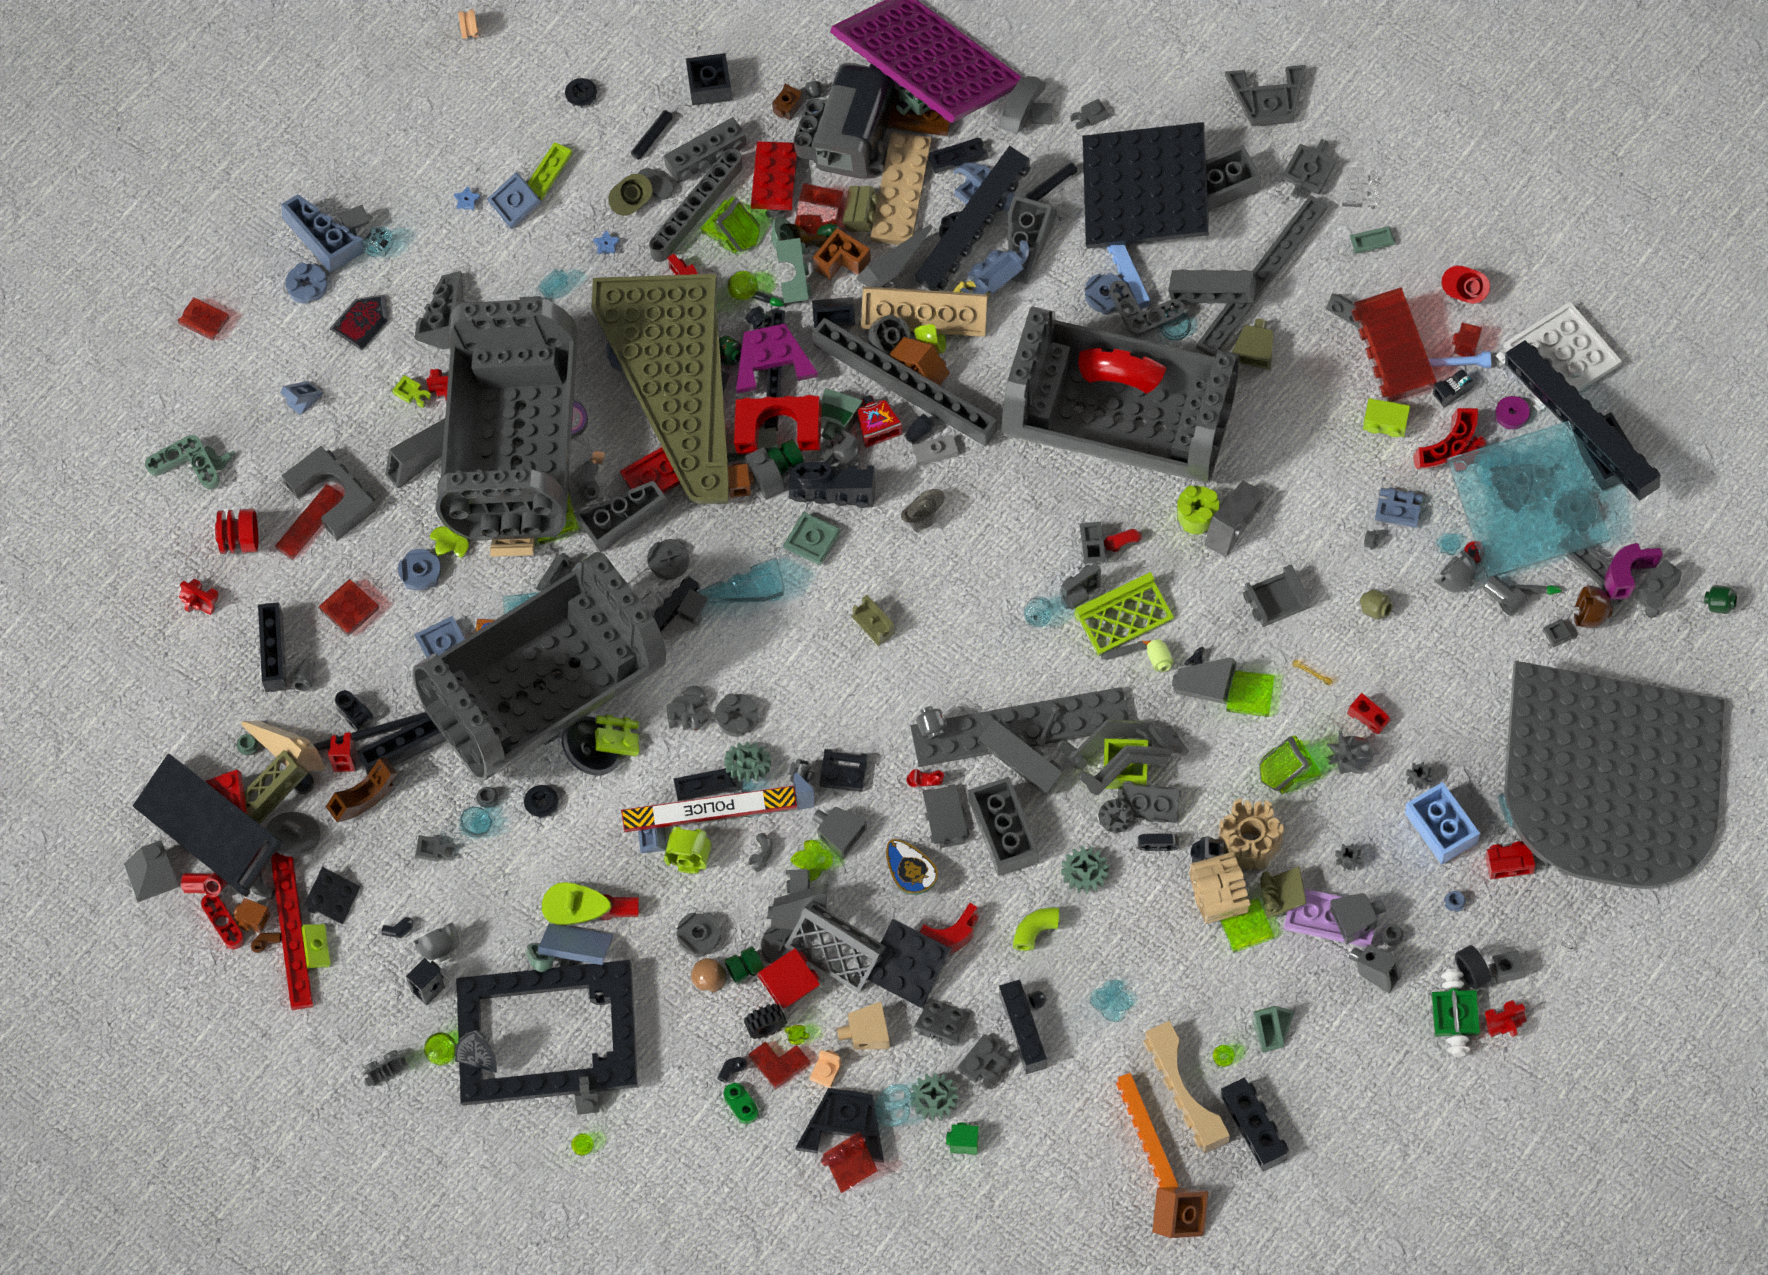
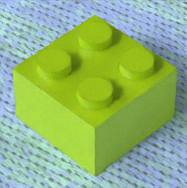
M1104 739V767L1126 745L1148 747V740ZM1130 763L1105 789H1118L1119 786H1123L1125 781L1132 782L1133 784L1147 785V764Z

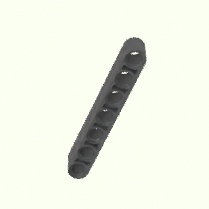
M733 148L726 150L652 237L649 247L654 261H665L741 172L742 157L740 151Z

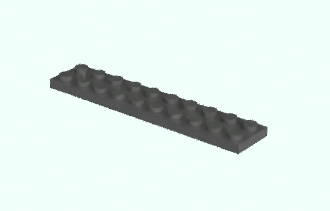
M1118 687L946 718L947 728L944 730L945 734L929 740V737L922 736L917 724L910 725L918 767L992 754L977 743V741L994 719L997 722L999 720L1005 722L1010 727L1008 730L1014 735L1018 733L1027 740L1026 744L1028 746H1038L1036 740L1041 736L1052 713L1051 708L1053 706H1058L1060 711L1055 715L1044 738L1045 744L1089 737L1107 719L1129 720L1123 689Z

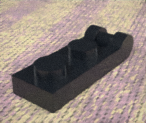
M974 138L928 153V158L936 174L961 166L964 163H971L977 160L984 161L989 155L987 150L983 148L982 138Z
M726 768L673 778L678 801L723 792L732 793L737 790L736 782L733 781L731 772H726ZM718 779H724L725 783L719 784Z

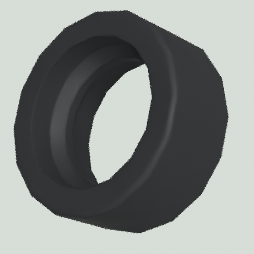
M1469 945L1454 954L1459 971L1464 974L1463 978L1473 989L1476 990L1491 981L1490 970L1482 955L1474 946Z

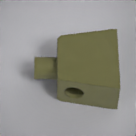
M1258 318L1255 320L1254 326L1245 325L1232 351V353L1239 354L1240 364L1271 369L1273 331L1266 329L1268 324L1266 320Z

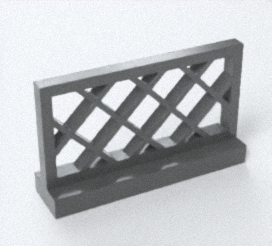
M811 901L801 913L802 916L785 947L789 950L796 948L798 952L802 951L808 962L860 993L880 956L884 953L886 946L816 902ZM805 919L813 922L815 930L806 932L804 926ZM822 932L832 934L834 942L825 943ZM817 934L820 944L811 946L807 935ZM803 936L806 947L799 948L793 944L795 938ZM846 943L851 946L852 953L843 955L840 944ZM835 945L838 956L829 958L826 947ZM821 948L824 959L818 960L815 958L812 950ZM865 955L872 959L870 965L862 967L859 956ZM854 957L857 968L848 969L845 959ZM840 960L843 970H834L831 961ZM859 972L861 978L859 985L851 980L849 973Z

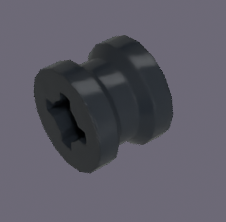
M761 306L753 308L745 318L749 324L753 325L754 330L766 328L771 323V317L764 314V309Z

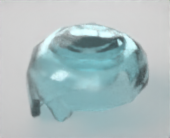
M472 806L464 810L459 819V827L462 833L472 839L483 838L488 834L492 825L490 815L481 807Z

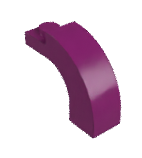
M1638 543L1630 544L1620 549L1615 554L1605 574L1604 585L1609 599L1629 598L1636 586L1631 571L1656 568L1663 556L1661 549L1646 548L1641 550Z

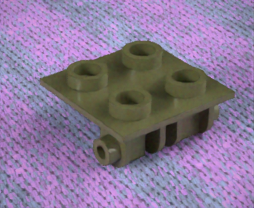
M1299 866L1275 876L1271 875L1268 871L1262 873L1260 884L1267 919L1307 904Z

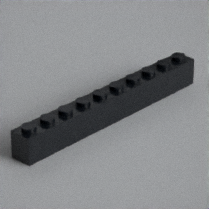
M1524 340L1505 353V365L1639 501L1660 488L1661 475L1655 467L1652 468L1641 453L1638 454L1632 444L1625 440L1618 430L1606 421L1603 414L1597 412L1592 407L1589 400L1584 399L1579 394L1575 386L1570 385L1565 380L1562 373L1557 372L1552 367L1548 359H1544L1539 354L1535 346L1530 345Z

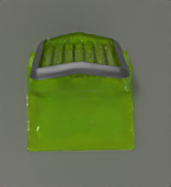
M732 196L728 201L724 200L700 229L702 234L718 241L720 247L736 254L738 251L742 252L757 245L760 223L747 211L738 198Z
M1296 735L1288 737L1278 747L1273 748L1260 759V781L1269 788L1279 791L1281 795L1298 790L1302 784L1318 780L1322 776L1304 743Z

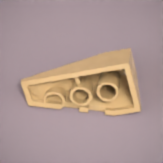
M242 721L241 725L275 757L285 750L296 763L305 767L307 771L324 770L325 766L318 750L310 743L309 739L260 721ZM286 759L282 762L286 767L290 764Z

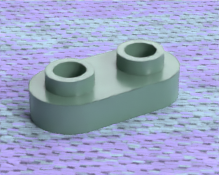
M540 943L527 945L526 956L535 970L545 972L553 967V956L538 954Z

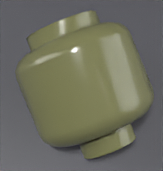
M1377 589L1369 590L1360 598L1363 614L1376 620L1388 617L1393 609L1391 597Z

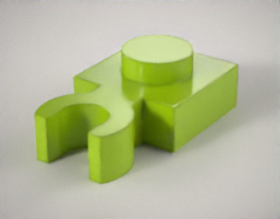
M403 375L392 390L395 396L409 404L415 400L421 408L425 407V403L421 401L422 398L425 397L431 400V394L426 390H421V384Z

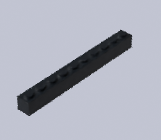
M772 310L771 326L785 324V310ZM782 366L768 368L766 397L779 398L781 396ZM779 416L766 420L764 424L765 429L776 428V431H778Z
M690 576L683 579L680 586L673 590L672 595L665 599L661 607L656 609L653 618L660 632L678 614L677 610L689 589L695 592L700 589L699 583Z

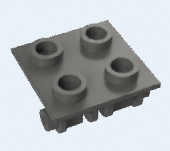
M929 998L914 1028L918 1035L929 1038L931 1036L932 1040L935 1036H938L937 1042H940L941 1038H943L942 1043L948 1044L951 1047L953 1045L957 1046L960 1039L959 1035L971 1013Z
M393 1050L383 1056L385 1060L380 1063L373 1061L365 1065V1071L361 1072V1074H367L368 1077L365 1078L367 1085L376 1086V1084L383 1081L378 1069L385 1080L388 1079L382 1069L384 1065L391 1077L393 1076L388 1063L395 1074L405 1070V1066L408 1064L404 1057L402 1059L399 1058L404 1052Z

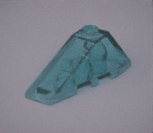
M774 558L750 567L751 572L740 575V573L734 574L728 582L719 581L697 591V593L707 597V603L765 602L768 600L773 602L779 600L784 595L785 587L778 560Z

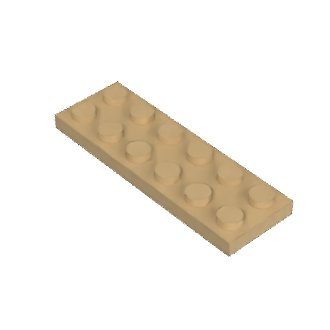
M891 132L884 166L885 170L879 192V204L875 212L876 220L871 232L872 242L900 245L914 235L927 168L928 153L930 152L932 142L931 137Z
M863 286L861 329H870L872 323L880 317L895 315L906 322L910 332H914V329L919 326L933 324L936 326L937 334L985 337L988 294Z

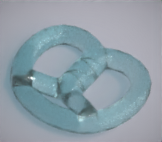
M894 1084L885 1088L880 1093L876 1102V1115L882 1124L895 1127L904 1124L908 1120L910 1115L908 1104L911 1098V1091L906 1085ZM894 1091L904 1092L903 1100L890 1101L888 1095ZM903 1109V1115L899 1119H887L890 1110Z

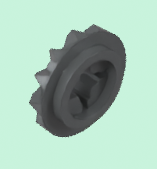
M1108 800L1101 806L1098 813L1100 825L1106 831L1113 832L1114 834L1124 832L1132 824L1133 811L1129 804L1123 800ZM1121 810L1119 817L1122 820L1116 819L1115 822L1111 823L1112 816L1110 814H1116V812Z

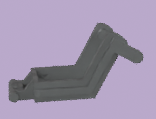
M1107 719L1078 749L1066 740L1058 743L1060 751L1069 757L1070 764L1079 769L1085 767L1087 761L1104 745V739L1127 737L1145 738L1148 740L1151 747L1126 745L1096 776L1087 771L1080 774V780L1087 785L1088 790L1094 795H1099L1130 763L1168 765L1172 753H1180L1182 756H1186L1189 753L1185 744L1179 739V736L1170 725L1156 727L1153 722Z

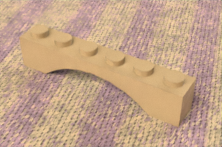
M1167 1021L1147 1030L1143 1042L1147 1051L1152 1052L1155 1057L1153 1062L1158 1071L1162 1070L1165 1076L1163 1081L1168 1091L1172 1090L1175 1095L1173 1097L1174 1103L1178 1110L1182 1109L1185 1115L1183 1120L1187 1128H1192L1195 1134L1193 1139L1198 1148L1202 1147L1204 1153H1207L1229 1143L1230 1135L1220 1116L1198 1104L1184 1087L1177 1066L1180 1039L1171 1022Z

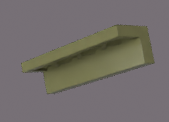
M283 750L244 791L247 815L259 824L309 773L305 767L296 763L287 751ZM286 759L290 764L280 771V764ZM268 776H273L272 783L269 786H265V780ZM254 791H258V798L254 802H250L251 794Z

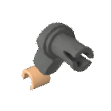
M594 451L591 461L587 460L578 474L580 494L586 500H595L599 496L600 489L595 476L599 468L597 464L602 465L604 452Z

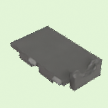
M1125 781L1123 786H1119L1117 799L1129 804L1133 811L1134 820L1146 819L1148 822L1162 823L1179 822L1177 811L1179 798H1181L1182 790L1179 788L1161 787L1156 784H1133L1129 781Z
M948 785V787L934 790H923L927 812L925 816L926 820H929L931 830V843H939L940 848L964 844L963 838H967L970 834L969 829L965 825L963 816L965 811L960 803L957 785Z

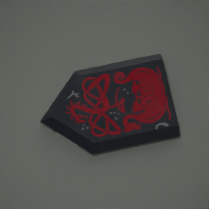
M385 294L355 299L330 327V330L360 350H363L388 322Z

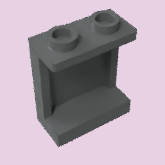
M1292 564L1284 567L1282 574L1252 586L1250 582L1246 583L1243 592L1246 603H1250L1253 608L1252 614L1254 619L1259 621L1262 627L1309 609L1310 598Z

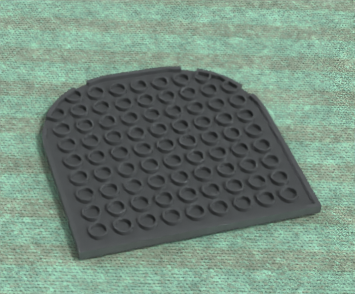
M1515 661L1512 676L1504 794L1507 809L1509 808L1513 820L1512 824L1521 840L1541 861L1548 862L1558 868V871L1583 880L1627 888L1649 889L1654 886L1671 884L1689 874L1706 856L1717 830L1724 700Z

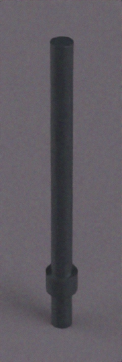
M426 712L352 732L351 736L353 741L414 724L428 715ZM335 735L336 744H342L344 742V735ZM332 736L328 740L314 743V747L318 751L330 748Z

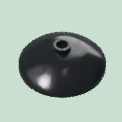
M585 716L563 730L561 738L563 751L567 759L578 770L589 775H606L619 765L622 754L596 751L595 731L597 728H603V724H597L595 717Z

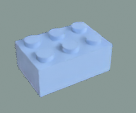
M1443 782L1406 803L1405 815L1441 865L1478 844L1480 832Z

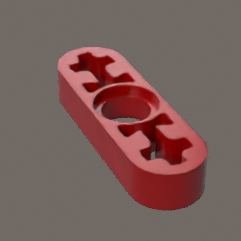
M205 895L201 900V907L227 948L232 950L240 948L244 943V937L218 896ZM209 901H212V903L215 904V907L217 909V912L215 914L212 908L208 905ZM220 917L228 918V923L225 926H218L216 924ZM231 930L232 934L237 938L236 942L230 940L227 931Z

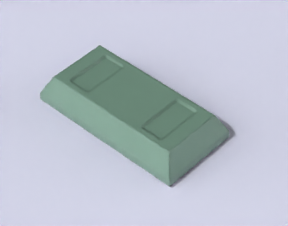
M1389 226L1350 235L1355 254L1395 245Z

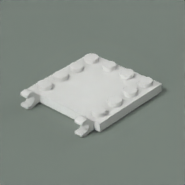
M1571 302L1563 305L1505 342L1503 345L1505 350L1499 352L1496 355L1498 359L1495 360L1499 367L1504 366L1505 353L1526 340L1530 345L1535 346L1539 354L1544 359H1548L1552 367L1557 372L1562 373L1565 380L1570 385L1575 386L1578 392L1613 371L1622 363L1620 358ZM1538 398L1535 400L1537 404L1533 407L1538 412L1543 411L1546 406Z

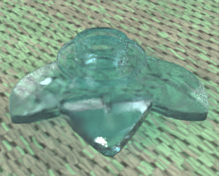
M1119 980L1105 982L1102 988L1095 989L1090 995L1091 1005L1095 1009L1100 1010L1105 1019L1113 1022H1119V1011L1129 1009L1133 1006L1134 1002L1127 993L1122 992L1123 982ZM1098 996H1102L1105 1001H1101Z

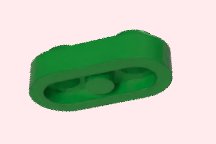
M728 1084L723 1092L725 1102L739 1122L743 1124L753 1123L758 1117L756 1104L741 1084ZM732 1091L739 1092L736 1096L731 1095ZM745 1108L751 1110L749 1113L742 1112Z

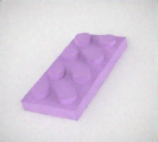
M1304 889L1307 904L1287 911L1284 930L1345 943L1329 909L1330 900L1341 898V896ZM1374 929L1349 944L1363 947L1371 945Z

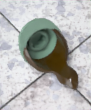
M781 216L773 220L771 242L774 249H776L775 241L800 238L801 243L805 242V247L808 248L820 246L828 239L826 235L809 236L799 225L790 223Z

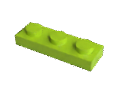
M556 142L553 143L527 182L541 201L572 156L571 149Z

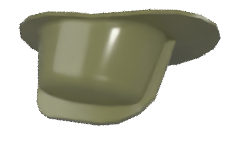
M631 174L625 177L609 193L608 201L611 209L621 216L631 215L651 198L652 185L649 179L641 174Z

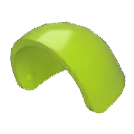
M928 324L914 329L918 341L933 344L937 348L938 354L945 352L946 337L943 334L937 335L935 325Z

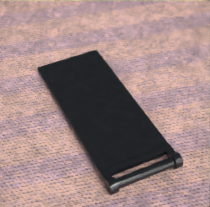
M171 754L166 755L133 804L137 811L245 897H248L250 894V888L277 848H281L284 843ZM269 840L270 845L268 846V848L266 849L258 863L255 865V867L253 868V870L251 871L243 885L240 884V881L242 880V878L244 877V875L246 874V872L248 871V869L250 868V866L252 865V863L254 862V860L256 859V857L258 856L266 842Z

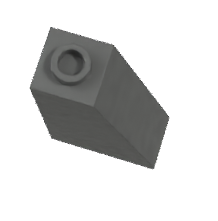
M445 418L389 449L385 475L397 488L402 487L442 456Z

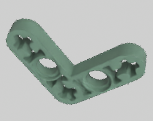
M195 435L186 436L150 455L145 461V467L148 472L153 476H158L189 460L204 488L214 489L220 483L219 475L200 439ZM194 442L195 444L194 449H191L190 443ZM181 447L184 448V450H185V452H186L185 454H184L183 451L181 450ZM172 451L179 452L178 458L174 460L169 459V454ZM162 457H164L168 463L165 464L163 462ZM199 458L206 459L205 465L201 467L196 466V461ZM157 462L158 467L154 469L153 463ZM208 471V473L212 477L211 482L207 481V477L204 474V472Z

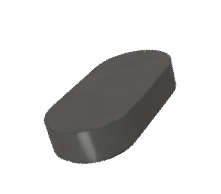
M644 168L638 172V174L644 175L649 179L652 185V195L656 198L665 200L673 195L672 182L655 170Z

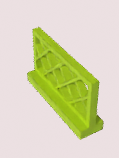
M1151 572L1075 608L1074 616L1081 623L1098 656L1174 619L1154 582L1155 578ZM1151 588L1156 595L1154 602L1142 599L1143 593ZM1129 599L1137 601L1136 610L1132 611L1123 608L1125 601ZM1140 603L1153 606L1150 616L1138 613ZM1110 608L1118 610L1117 620L1104 617L1106 610ZM1154 608L1164 610L1167 617L1161 620L1152 617ZM1121 612L1134 615L1131 625L1119 622ZM1136 616L1148 620L1147 626L1142 629L1134 627L1133 624ZM1092 617L1099 619L1098 630L1088 627L1085 620ZM1103 621L1115 624L1112 634L1100 631ZM1117 625L1129 629L1126 637L1121 638L1114 635ZM1098 635L1111 638L1109 645L1100 649L1096 641Z

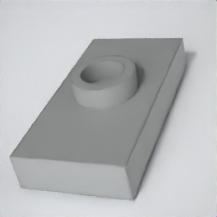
M953 434L912 445L918 466L959 455Z

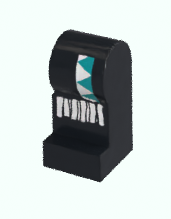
M1460 370L1443 382L1440 380L1435 383L1433 395L1444 408L1467 393L1474 386L1475 382L1465 370Z

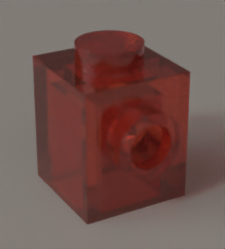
M1462 322L1459 333L1455 332L1452 340V345H1455L1454 353L1461 357L1475 356L1481 338L1482 327Z

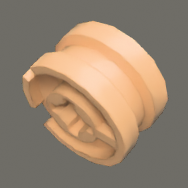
M470 9L469 12L458 11L462 39H468V36L478 37V34H475L478 33L474 9Z

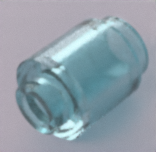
M554 269L540 281L538 289L549 299L551 296H556L568 285L567 280L569 277L563 270Z

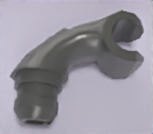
M759 833L756 836L762 852L759 855L752 854L748 861L749 865L758 863L753 868L757 872L762 870L772 853V838L767 837L765 833Z

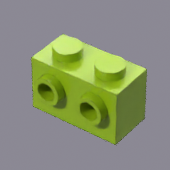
M1368 398L1363 430L1373 434L1383 433L1391 437H1404L1410 406Z

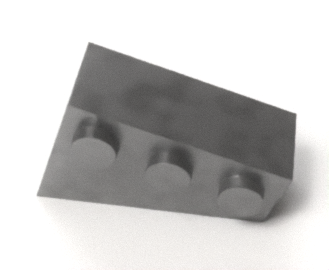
M1242 480L1212 517L1204 545L1226 557L1247 525L1253 520L1255 513L1261 511L1264 505L1262 499L1265 492Z

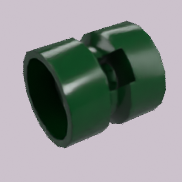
M793 439L781 444L780 449L775 447L767 451L771 460H774L781 475L788 472L789 467H795L799 463H804L801 451Z
M753 946L742 950L741 956L735 954L724 960L727 970L736 985L748 980L749 975L755 976L764 969L762 961Z

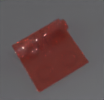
M860 1132L825 1152L821 1159L823 1166H829L841 1193L878 1172Z

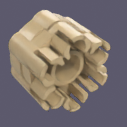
M1237 799L1233 803L1231 814L1225 816L1224 821L1222 819L1220 821L1218 840H1224V854L1233 852L1240 868L1264 870L1281 849L1284 827L1283 824L1280 825V821L1277 818H1273V805L1264 800V807L1261 801L1256 802L1254 807H1252L1251 802L1245 800L1244 805H1242V799ZM1253 833L1258 836V839L1247 840L1243 835Z
M1233 852L1190 864L1189 876L1196 904L1205 924L1248 913L1250 901L1243 898L1247 897L1248 894L1246 888H1242L1245 887V881L1240 880L1244 876Z

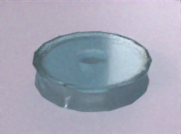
M1183 313L1181 318L1160 327V330L1164 337L1170 340H1181L1189 334L1191 322L1187 314ZM1177 323L1179 326L1173 327L1172 324Z

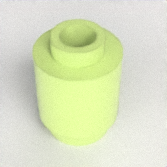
M1156 639L1147 645V654L1154 670L1160 672L1170 670L1174 660L1167 644L1161 639Z

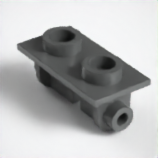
M1332 293L1326 310L1359 329H1362L1365 320L1367 321L1371 315L1368 309H1364L1357 304L1353 305L1352 301L1343 297L1342 294Z
M561 553V555H556L536 590H544L571 572L575 563L568 560L569 556L567 554Z

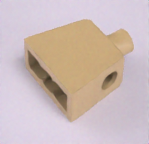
M881 1002L847 1014L849 1025L836 1028L839 1041L852 1038L855 1050L890 1048Z

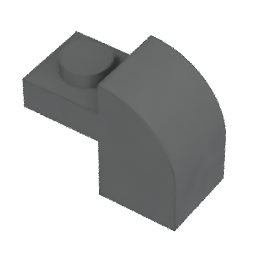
M764 447L745 456V460L754 473L756 484L765 500L784 492L781 474L774 460H771Z

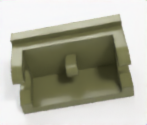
M868 595L862 598V604L859 607L856 604L853 606L851 617L877 646H880L895 634L894 623Z

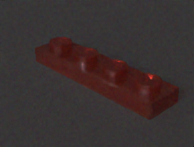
M326 484L275 545L276 550L293 560L321 527V517L339 504L344 495Z

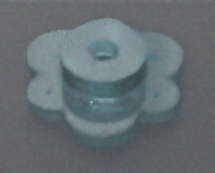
M1444 533L1442 537L1436 540V545L1440 547V552L1447 553L1448 555H1454L1457 549L1461 547L1460 542H1458L1459 537L1456 534L1449 535Z

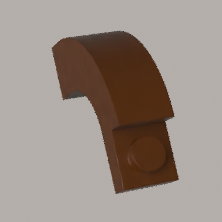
M386 757L379 758L370 773L360 783L347 790L335 792L325 807L336 822L352 819L376 805L389 793L394 786L391 782L396 776L397 771Z

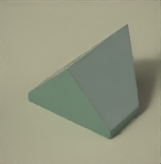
M1271 1006L1254 1011L1253 1026L1262 1052L1284 1047V1041L1295 1012L1294 1010Z

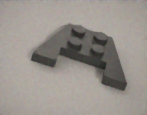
M1306 65L1287 66L1285 68L1287 84L1247 87L1245 70L1225 71V77L1251 126L1292 123Z

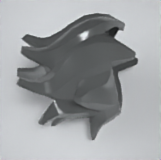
M1339 731L1338 744L1327 743L1333 755L1326 757V759L1331 760L1329 765L1333 763L1338 764L1340 774L1350 772L1361 774L1365 766L1370 765L1374 757V749L1366 739L1354 735L1344 737L1342 731Z

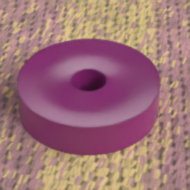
M1507 396L1498 402L1495 417L1502 427L1512 430L1519 429L1527 423L1530 409L1522 398Z

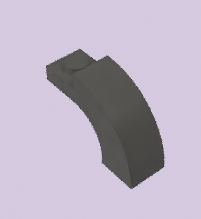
M1034 76L1022 77L1007 101L998 127L1017 135L1025 126L1028 113L1034 101L1045 90L1046 82Z

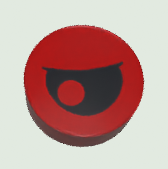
M1477 541L1466 544L1464 550L1471 555L1476 563H1480L1485 557V547Z

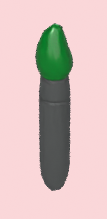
M1541 585L1510 586L1513 589L1517 588L1523 593L1553 595L1561 592V589L1554 585L1547 587Z

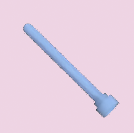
M1482 351L1477 356L1396 360L1390 362V367L1392 369L1478 364L1482 368H1491L1490 351Z

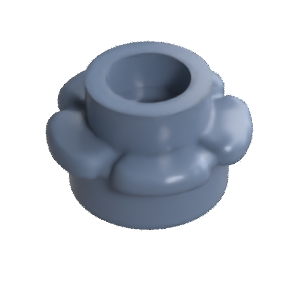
M1452 891L1444 898L1445 907L1449 911L1455 910V912H1459L1464 908L1466 899L1461 892Z

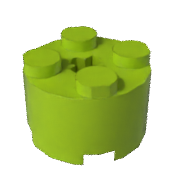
M1190 485L1184 489L1177 500V521H1179L1184 531L1201 535L1209 530L1212 517L1219 509V500L1216 492L1204 486Z
M682 827L673 828L669 835L664 855L665 863L668 866L673 864L678 867L677 871L688 874H698L699 869L706 870L712 842L706 837L707 833L701 829L692 831Z

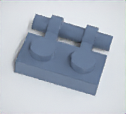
M1381 487L1380 496L1388 498H1379L1375 521L1417 528L1421 506L1415 505L1413 502L1422 503L1423 495L1415 494V491L1410 490L1404 492L1398 491L1393 487L1389 489ZM1394 498L1406 500V503L1394 501Z

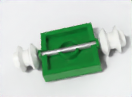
M1448 969L1441 975L1442 979L1446 980L1442 987L1448 991L1431 993L1434 1037L1451 1036L1447 1039V1043L1452 1045V1047L1448 1048V1053H1451L1454 1057H1462L1470 1051V1048L1465 1046V1043L1469 1042V1038L1466 1036L1479 1035L1480 1033L1476 990L1458 991L1464 986V982L1460 981L1464 974L1459 972L1458 969Z

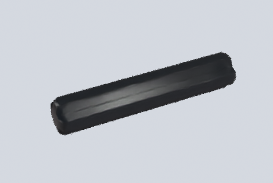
M667 110L662 111L632 149V157L637 160L642 158L672 120L671 112Z
M1072 162L1067 164L1027 193L1026 198L1034 201L1040 200L1076 174L1077 167Z

